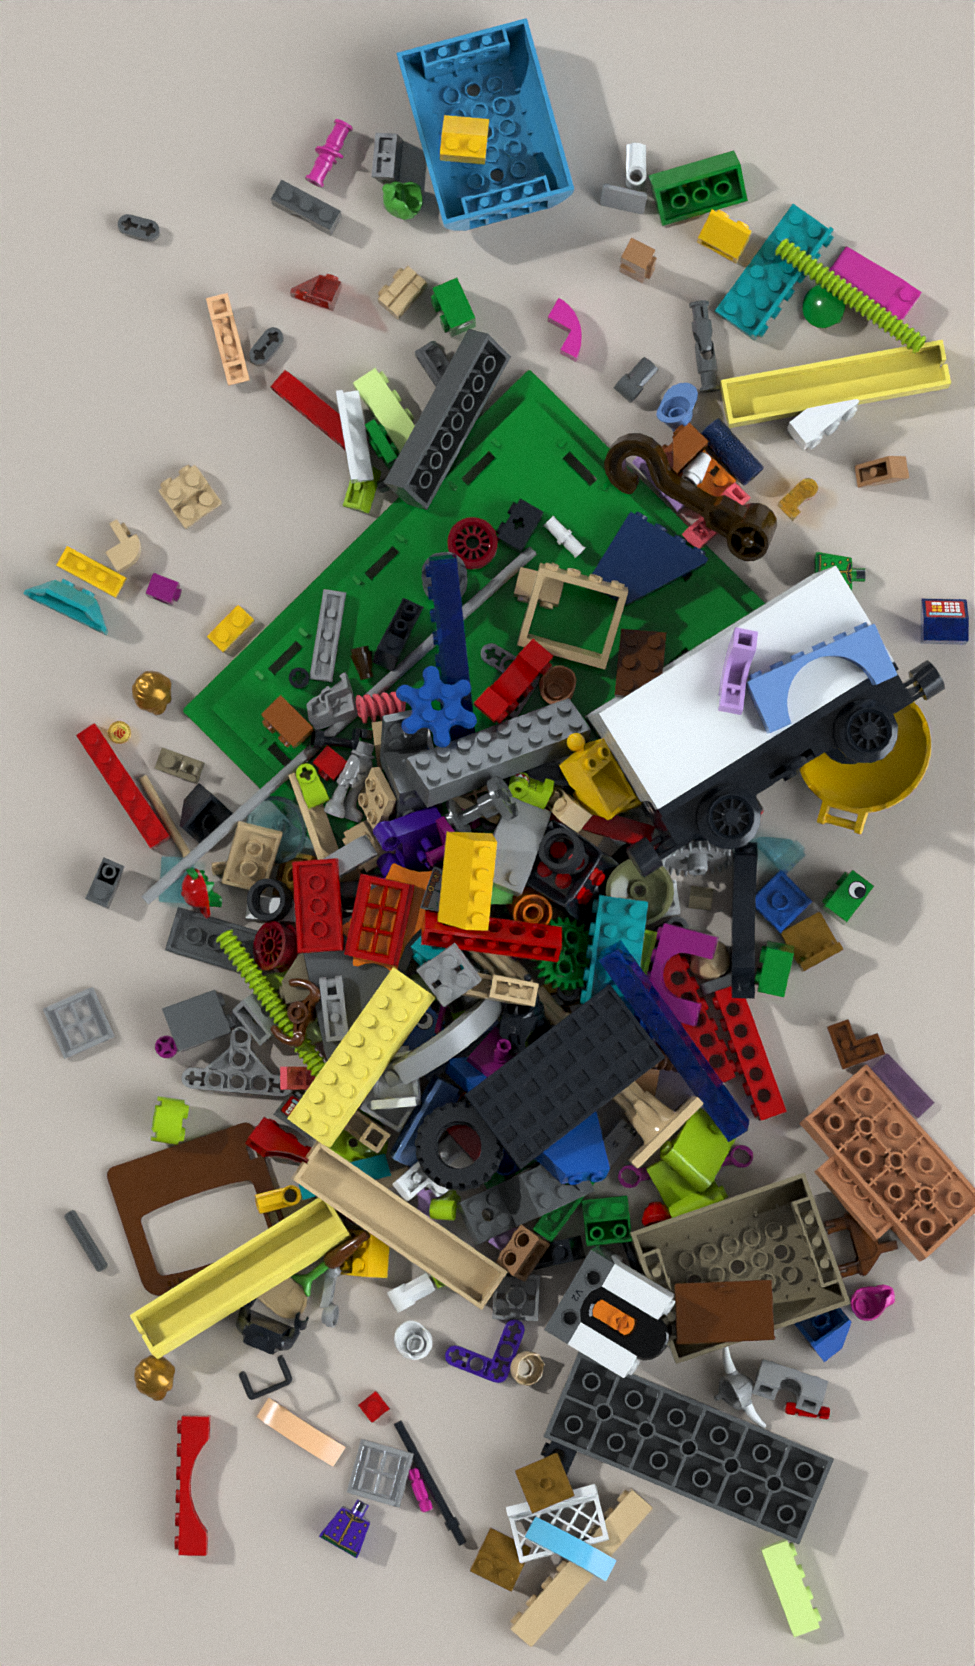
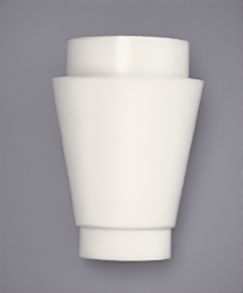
M700 452L682 471V478L695 486L698 483H702L711 457L704 452Z

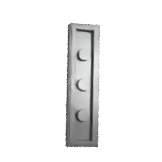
M323 590L309 679L332 683L346 599L345 592Z

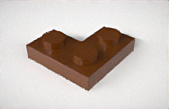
M849 1019L827 1026L842 1070L885 1055L878 1033L856 1040Z

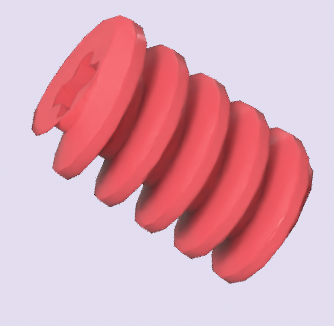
M391 692L390 695L382 693L381 696L375 693L372 695V698L369 694H365L363 698L360 695L356 697L357 714L362 718L363 723H367L369 716L372 722H376L377 716L382 721V716L404 712L406 708V702L400 701L396 696V692Z

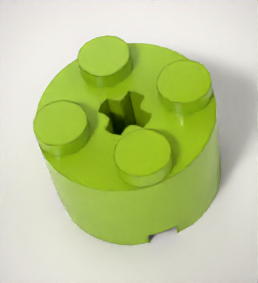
M157 1096L156 1100L161 1102L160 1105H155L151 1128L155 1132V1136H151L150 1141L178 1145L179 1141H184L185 1128L182 1127V1121L188 1117L189 1105L185 1104V1100Z

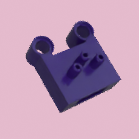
M435 805L392 821H382L374 827L373 834L382 849L388 852L396 850V854L385 853L377 860L376 864L384 878L388 875L393 863L414 871H421L426 868L432 870L434 868L428 862L425 853L442 846L436 820L442 816Z

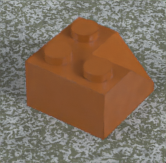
M688 423L686 426L681 424L673 432L672 443L669 446L666 444L662 446L670 468L678 476L700 452L706 450L708 440L691 423Z
M281 695L261 714L264 719L262 721L263 725L272 734L276 731L280 735L278 739L287 748L291 745L295 749L308 739L314 730Z

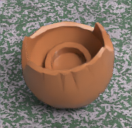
M561 665L551 667L541 677L539 682L542 698L549 704L567 698L571 699L576 686V677L573 671Z

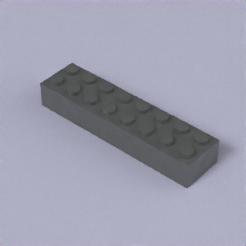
M468 329L384 481L408 505L424 510L428 509L511 358L488 333Z
M567 698L451 741L447 747H435L408 757L406 777L427 808L487 786V780L495 776L505 779L572 754L576 751L568 748V736L572 733H579L584 737L585 743H589L591 729L571 700Z

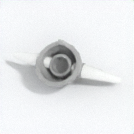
M727 1346L723 1348V1364L726 1375L720 1379L719 1393L714 1396V1399L716 1401L722 1398L737 1410L743 1409L751 1420L765 1428L766 1424L758 1416L752 1404L753 1380L744 1374L738 1373Z

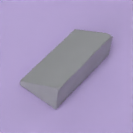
M604 184L600 205L643 214L647 193Z

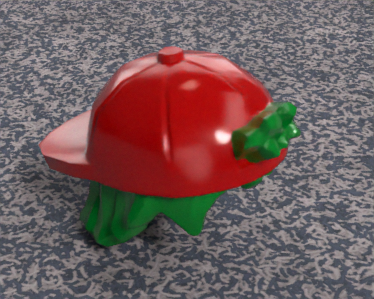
M192 867L186 870L187 874L181 884V895L188 905L199 908L203 916L208 919L211 915L210 907L221 908L222 898L213 891L212 888L215 883L207 881L208 876L204 875L205 871L198 870L197 868L193 869Z

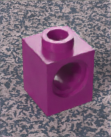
M153 573L145 594L147 597L172 606L174 601L178 602L182 589H180L179 582Z

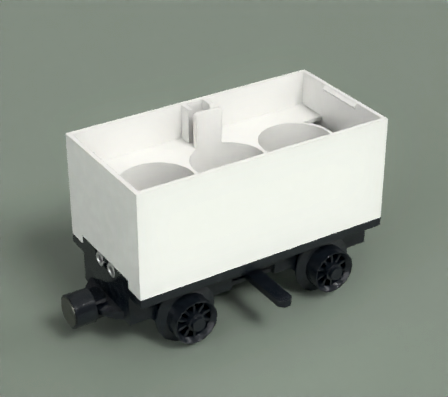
M836 566L812 574L663 667V674L626 697H615L585 716L598 740L604 738L630 787L642 803L640 808L645 816L650 818L660 834L650 841L644 837L626 848L629 858L644 878L663 866L662 859L692 840H707L710 844L720 849H736L746 845L755 837L760 826L761 814L764 812V808L756 797L759 793L782 778L784 781L791 779L798 774V768L823 753H826L830 759L841 764L873 763L883 759L892 751L897 740L898 725L894 714L920 697L927 701L945 690V684L941 675L928 660L908 672L909 679L902 682L897 674V676L877 685H872L867 675L852 662L839 657L827 656L807 663L795 675L787 698L788 713L792 724L767 734L747 688L745 689L744 707L741 715L718 711L720 698L718 694L723 665L735 627L758 632L756 652L748 673L750 675L761 670L762 674L771 670L770 665L781 660L783 664L792 661L790 656L801 651L804 654L812 652V646L823 641L826 645L834 642V636L842 632H846L849 635L855 632L854 627L864 622H867L868 626L871 625V622ZM887 650L895 670H899L898 666L896 665L895 661L893 660L892 656Z

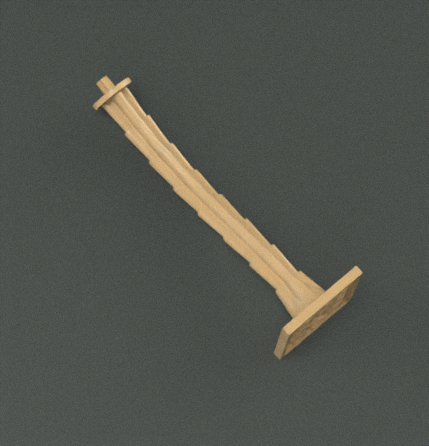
M468 951L470 957L492 976L498 975L525 981L524 975L529 974L518 960L515 962L511 956ZM533 978L530 980V982L537 983ZM538 986L537 992L541 1002L544 1004L545 1017L550 1020V1025L558 1024L570 1013H566L543 986ZM634 1081L612 1098L614 1102L625 1110L624 1114L643 1139V1142L626 1160L638 1169L704 1103L698 1097L690 1095L673 1111L648 1091L644 1092Z

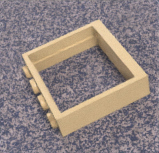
M540 563L517 645L525 647L532 639H535L554 656L605 669L628 595V587H624L625 584L618 583L615 580H612L611 583L603 581V578L598 575H582L579 570L568 568L567 570L560 569L559 565L555 563ZM545 576L619 597L602 654L528 634Z

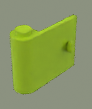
M700 1107L684 1123L677 1138L671 1142L666 1141L660 1147V1158L695 1189L703 1192L712 1184L736 1138Z
M664 1160L646 1167L672 1218L723 1201L729 1197L723 1185L718 1187L715 1180L705 1191L699 1192Z

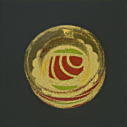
M116 721L110 725L108 736L112 742L124 744L131 737V729L125 722Z

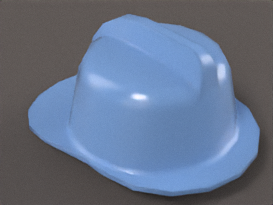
M679 383L672 386L665 393L656 415L673 432L681 424L686 426L691 422L693 407L698 396L696 387L689 383Z

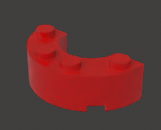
M532 639L517 655L506 671L492 686L482 693L473 705L493 723L498 722L500 724L507 717V711L511 714L518 707L519 703L517 701L521 696L526 698L534 689L532 684L540 674L544 676L552 667V664L549 662L552 660L553 655L535 639Z

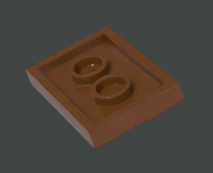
M621 628L615 697L624 698L663 674L666 643L665 632Z

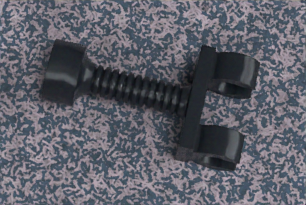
M355 728L352 732V739L326 737L324 731L313 730L311 748L321 749L325 744L351 748V755L352 750H356L359 738L372 739L373 730Z

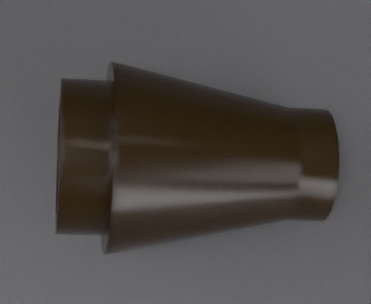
M368 645L351 649L352 655L350 657L360 680L372 678V650H369Z

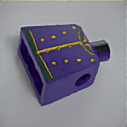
M357 1499L351 1510L342 1506L322 1530L319 1537L357 1558L371 1522L363 1517L369 1505Z

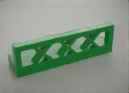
M585 1196L542 1215L533 1230L549 1242H552Z

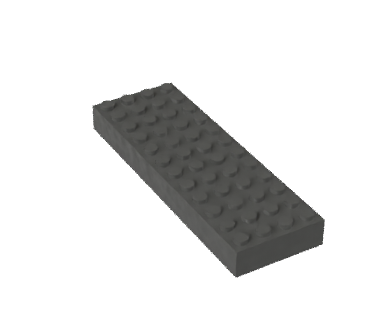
M580 1351L576 1355L543 1435L544 1438L796 1544L801 1542L834 1461V1458L636 1374H628L623 1378Z

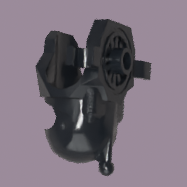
M525 974L524 980L530 982L532 979L531 975ZM537 992L534 1007L505 1003L503 1014L500 1015L499 1034L503 1039L511 1043L510 1053H520L556 1024L550 1025V1020L545 1017L544 1004L541 1002Z

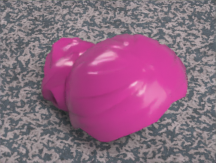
M880 1284L856 1290L850 1300L853 1313L863 1321L875 1320L884 1312L886 1307L895 1302L894 1289L888 1285Z

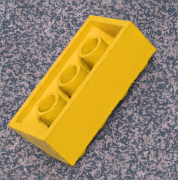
M446 832L438 922L465 930L488 931L497 840L492 833Z

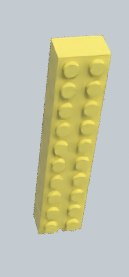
M943 340L924 343L916 353L912 352L913 349H907V346L721 380L720 390L728 428L794 417L801 414L807 408L858 399V405L948 389L951 385L948 364H944L946 354Z
M317 1198L132 1313L130 1317L139 1333L142 1334V1338L151 1354L159 1359L353 1237L337 1210L320 1198Z

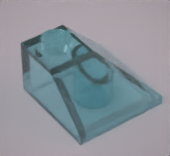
M759 837L755 841L757 842V848L785 874L806 856L803 852L805 848L797 840L793 842L791 839Z

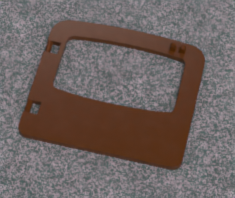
M240 1123L113 1166L108 1170L107 1179L141 1282L145 1290L150 1294L161 1296L211 1264L164 1276L159 1274L141 1220L144 1215L194 1194L237 1182L251 1181L256 1194L275 1190L264 1157L257 1153L258 1157L250 1160L246 1148L248 1145L245 1144L248 1137L254 1131V1127L250 1123ZM281 1209L263 1213L268 1229L272 1227L269 1217L270 1213L276 1212L279 1222L284 1219Z

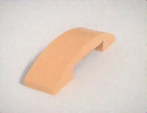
M228 293L206 298L228 386L250 381Z
M268 1398L257 1415V1418L331 1466L335 1465L346 1448L271 1398Z

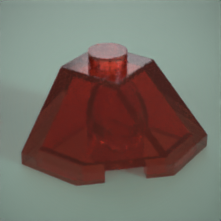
M326 274V276L318 275L291 288L290 295L292 298L334 311L342 283L338 281L339 278L332 274Z

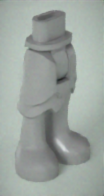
M359 741L356 750H352L340 777L337 779L339 785L331 799L326 803L324 808L326 813L361 823L363 814L356 808V803L373 766L371 759H374L372 755L374 745Z

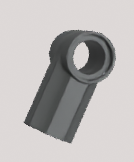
M643 357L629 374L626 373L617 382L614 389L632 403L642 392L644 385L658 371V368L649 359Z

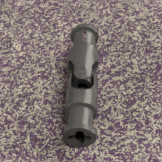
M706 300L689 303V308H692L693 322L691 324L696 341L695 353L697 371L701 377V393H711L720 390L716 379L718 369L713 341H711L713 330L712 322L708 316L707 306H709V301ZM711 351L710 360H706L700 355V353L705 354Z

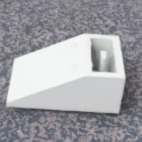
M854 399L807 408L789 422L786 431L803 451L806 448L812 450L821 442L820 440L825 433L827 436L831 435L838 429L839 422L842 420L847 422L856 414L859 400Z

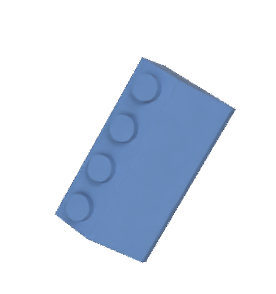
M433 1074L421 1095L422 1104L415 1106L389 1152L394 1160L409 1167L418 1162L415 1153V1139H417L419 1126L423 1124V1119L430 1115L435 1108L445 1106L446 1103L450 1102L457 1103L460 1097L458 1093L460 1089L457 1086Z

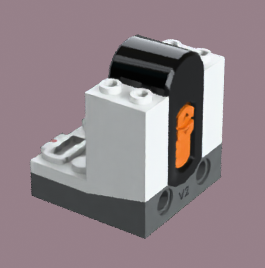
M598 1245L590 1250L544 1330L625 1378L628 1374L632 1375L641 1362L637 1359L643 1361L652 1360L660 1356L669 1346L672 1339V1326L663 1314L667 1315L675 1304V1301L672 1300L675 1294L623 1264V1257L603 1245Z

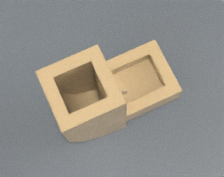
M116 519L109 524L121 543L106 551V554L118 574H120L138 561L141 554V542L137 534L128 538V535L131 533L124 522L120 524Z

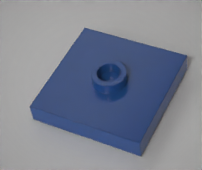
M780 869L756 893L755 909L781 933L813 901Z

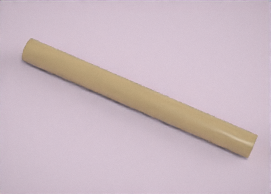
M145 775L139 781L184 858L190 853V850L149 778Z

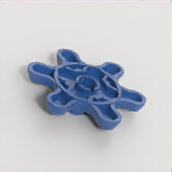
M428 666L423 671L424 685L421 688L415 689L408 685H401L396 690L397 698L408 703L412 708V714L402 721L401 727L407 734H414L420 728H427L433 733L434 744L444 748L450 743L449 729L452 726L461 725L464 728L470 729L477 723L475 714L461 706L462 698L467 696L472 688L467 680H459L454 685L444 684L440 680L439 670L434 666ZM434 700L439 701L444 707L440 711L434 710L431 702Z

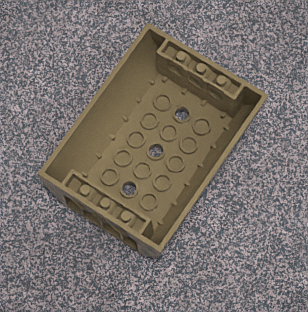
M805 1172L630 1232L644 1276L675 1294V1284L688 1283V1279L692 1275L699 1276L701 1283L772 1280L774 1330L851 1304ZM779 1245H783L787 1249V1255L782 1259L777 1258L774 1254L775 1248ZM735 1260H740L744 1264V1270L739 1274L734 1273L731 1269V1264ZM674 1304L669 1314H663L662 1316L670 1326L668 1346L676 1364L739 1343L676 1344V1304Z

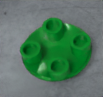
M821 284L814 286L807 292L803 300L802 311L805 319L811 325L817 328H828L842 321L845 304L843 300H838V296H832V292L828 293L826 291L827 288H821Z

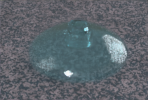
M269 796L248 815L246 823L282 832L274 864L289 862L302 851L306 841L307 827L301 810L293 801L282 796Z

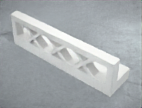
M343 390L336 391L351 484L374 480L359 390L343 393Z

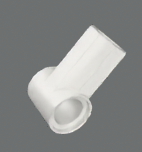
M641 143L626 145L625 182L628 189L640 191L645 186L646 145ZM632 175H639L642 179L639 182H634L630 177Z
M425 1273L407 1284H401L387 1292L397 1313L436 1289L428 1274Z

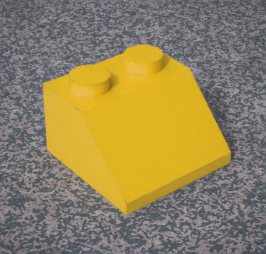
M444 115L440 161L485 165L489 119Z

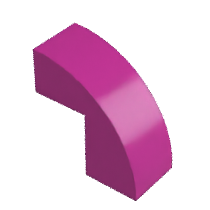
M558 298L548 316V322L569 333L560 349V354L576 362L582 342L581 326L573 309L565 301Z

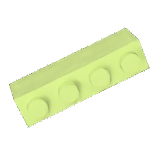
M376 368L353 382V386L356 391L359 390V396L377 422L382 423L388 433V438L394 443L400 454L415 427L412 422L414 417L408 408H402L399 403L402 399L396 390L391 391L387 386L389 380L383 371L378 373Z
M783 1539L761 1547L762 1555L792 1635L797 1637L820 1628L818 1622L822 1621L817 1607L813 1609L810 1600L814 1598L810 1587H805L802 1578L805 1577L801 1564L796 1565L794 1560L797 1552L793 1542L788 1544L787 1539Z

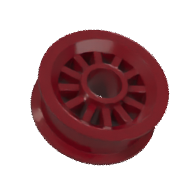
M476 517L462 519L449 532L448 551L459 556L463 560L466 569H479L486 566L492 561L497 552L496 532L483 519ZM470 527H473V533H470ZM477 528L481 529L478 534H476ZM465 529L466 532H467V535H465V534L462 533L461 531H463V530ZM484 532L487 534V536L481 537ZM470 538L477 539L479 541L478 547L474 549L467 547V540ZM486 540H489L490 544H489V543H482V542H484V541H486ZM456 543L463 544L461 546L456 547ZM481 547L488 548V551L486 552ZM478 551L483 554L482 557L479 556ZM467 553H469V559L464 557ZM475 553L477 559H472V554Z
M268 921L259 928L253 943L254 960L262 970L272 969L277 973L286 972L290 969L298 955L296 929L291 924Z

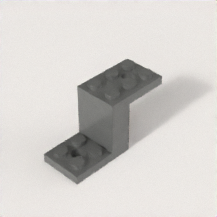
M412 710L382 716L380 763L390 788L397 799L395 819L427 808L406 777L407 758L430 750L427 745V728H420L414 734H407L402 730V721L412 714ZM439 803L435 807L441 814L442 803Z
M540 1165L463 1200L456 1205L476 1246L593 1192L594 1188L590 1181H582L576 1185H570L569 1183L568 1185L561 1184ZM483 1209L490 1213L489 1221L483 1219Z

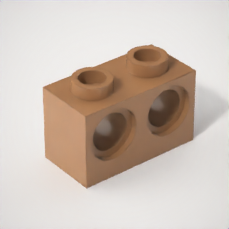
M521 1224L513 1233L507 1246L500 1252L496 1263L514 1277L525 1282L550 1246V1243L533 1230Z

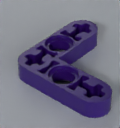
M516 1319L506 1323L492 1359L454 1345L447 1349L445 1354L446 1361L451 1366L489 1381L501 1383L508 1377L511 1362L516 1356L525 1332L524 1325ZM515 1323L519 1324L518 1328L521 1330L520 1334L516 1333L513 1340H518L516 1345L511 1341L503 1340L504 1336L510 1337L511 1331L508 1327L509 1325L513 1326ZM505 1344L513 1348V1354L507 1358L500 1354V1348ZM458 1349L460 1356L465 1357L466 1353L471 1355L467 1359L466 1367L461 1366L464 1362L457 1359L456 1362H452V1357L449 1356V1353ZM476 1357L483 1361V1367L478 1371L470 1367V1361ZM496 1357L502 1361L509 1362L508 1366L503 1364L502 1372L505 1374L504 1376H499L498 1379H495L494 1373L491 1372L493 1368H498L499 1362H495Z

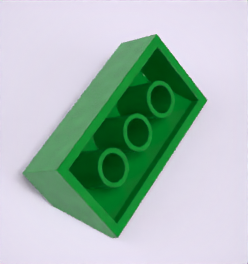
M734 150L648 175L662 226L709 213L712 209L715 211L748 201L741 164Z

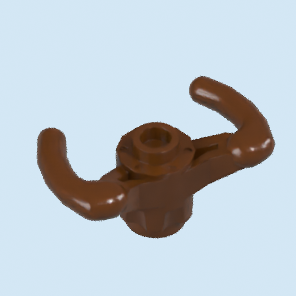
M295 978L289 980V986L306 988L310 991V995L303 1001L291 1003L288 1007L287 1015L289 1020L293 1022L294 1036H286L276 1025H273L270 1030L276 1039L283 1044L299 1047L305 1041L308 1024H312L317 1018L315 1006L321 1000V992L311 981Z

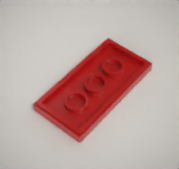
M338 858L292 862L298 953L344 950Z

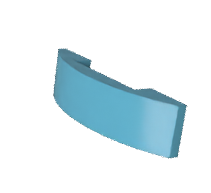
M538 1517L534 1518L525 1535V1538L567 1559L604 1581L607 1580L616 1563L615 1559Z

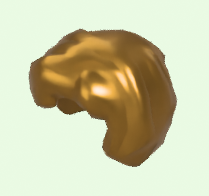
M145 671L139 675L132 685L133 699L138 708L155 715L163 714L167 704L172 700L171 680L162 673L155 671Z
M150 1355L144 1358L135 1367L134 1380L138 1391L154 1401H161L167 1392L173 1388L175 1367L165 1357L157 1359L155 1356Z

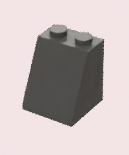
M214 989L162 1008L179 1052L190 1050L232 1033L231 1027H234L230 1014L225 1015L223 1006L226 1003L222 993L217 994Z

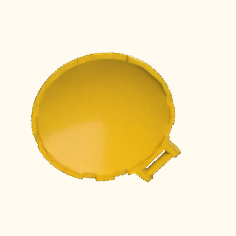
M915 702L894 714L898 725L897 740L892 751L883 759L873 763L841 764L830 759L826 753H823L799 768L807 786L822 800L817 823L823 825L825 823L854 830V833L861 835L868 813L881 811L896 805L910 795L918 786L929 765L931 734L927 720ZM830 807L857 814L856 822L828 814Z

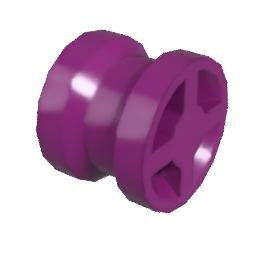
M162 1036L155 1043L156 1053L160 1057L172 1058L178 1052L174 1039L171 1036Z

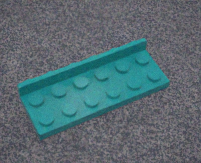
M792 204L714 313L755 341L758 336L762 338L769 328L766 325L771 318L776 319L782 310L779 306L784 300L788 302L794 294L795 290L792 288L797 282L801 284L806 278L803 271L799 272L797 267H792L793 264H787L786 259L782 260L780 255H775L777 247L787 238L789 243L793 242L795 247L799 246L800 251L804 250L806 255L810 254L812 259L816 258L819 260L821 257L819 251L823 246L827 248L834 239L832 236L834 229L832 227L827 228L798 206Z
M598 895V899H593L592 913H596L595 922H590L589 935L593 936L592 945L587 946L586 958H590L589 968L585 967L583 981H587L586 990L581 992L580 1004H584L610 984L634 1015L648 902Z

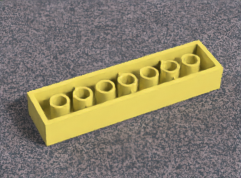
M393 967L287 1119L322 1145L330 1148L436 996Z

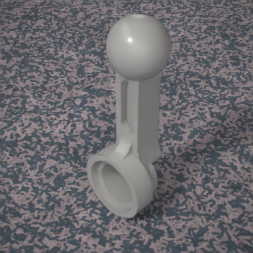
M341 1266L336 1269L329 1268L324 1272L326 1276L320 1307L324 1308L322 1323L331 1328H335L339 1318V1306L333 1303L337 1277L342 1271L340 1270Z

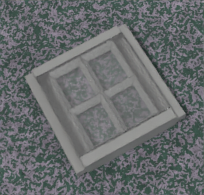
M93 987L43 1009L64 1059L115 1037Z
M361 1439L347 1493L400 1507L414 1454Z

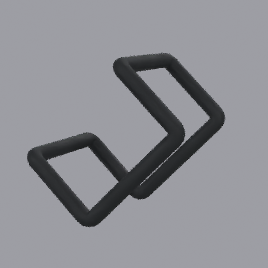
M283 1355L278 1356L277 1360L285 1381L259 1392H253L245 1371L239 1373L240 1380L250 1400L276 1391L292 1382V1376Z

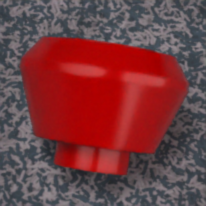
M658 1201L651 1202L644 1209L642 1224L648 1227L672 1217L666 1205Z

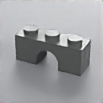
M282 179L271 197L273 206L290 215L294 213L309 221L311 226L330 236L342 217L341 211Z

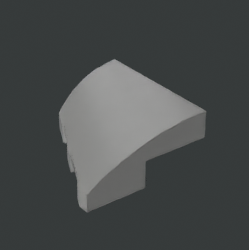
M346 673L340 675L341 680L332 688L327 686L319 696L314 697L307 703L308 718L316 730L358 715L352 687Z

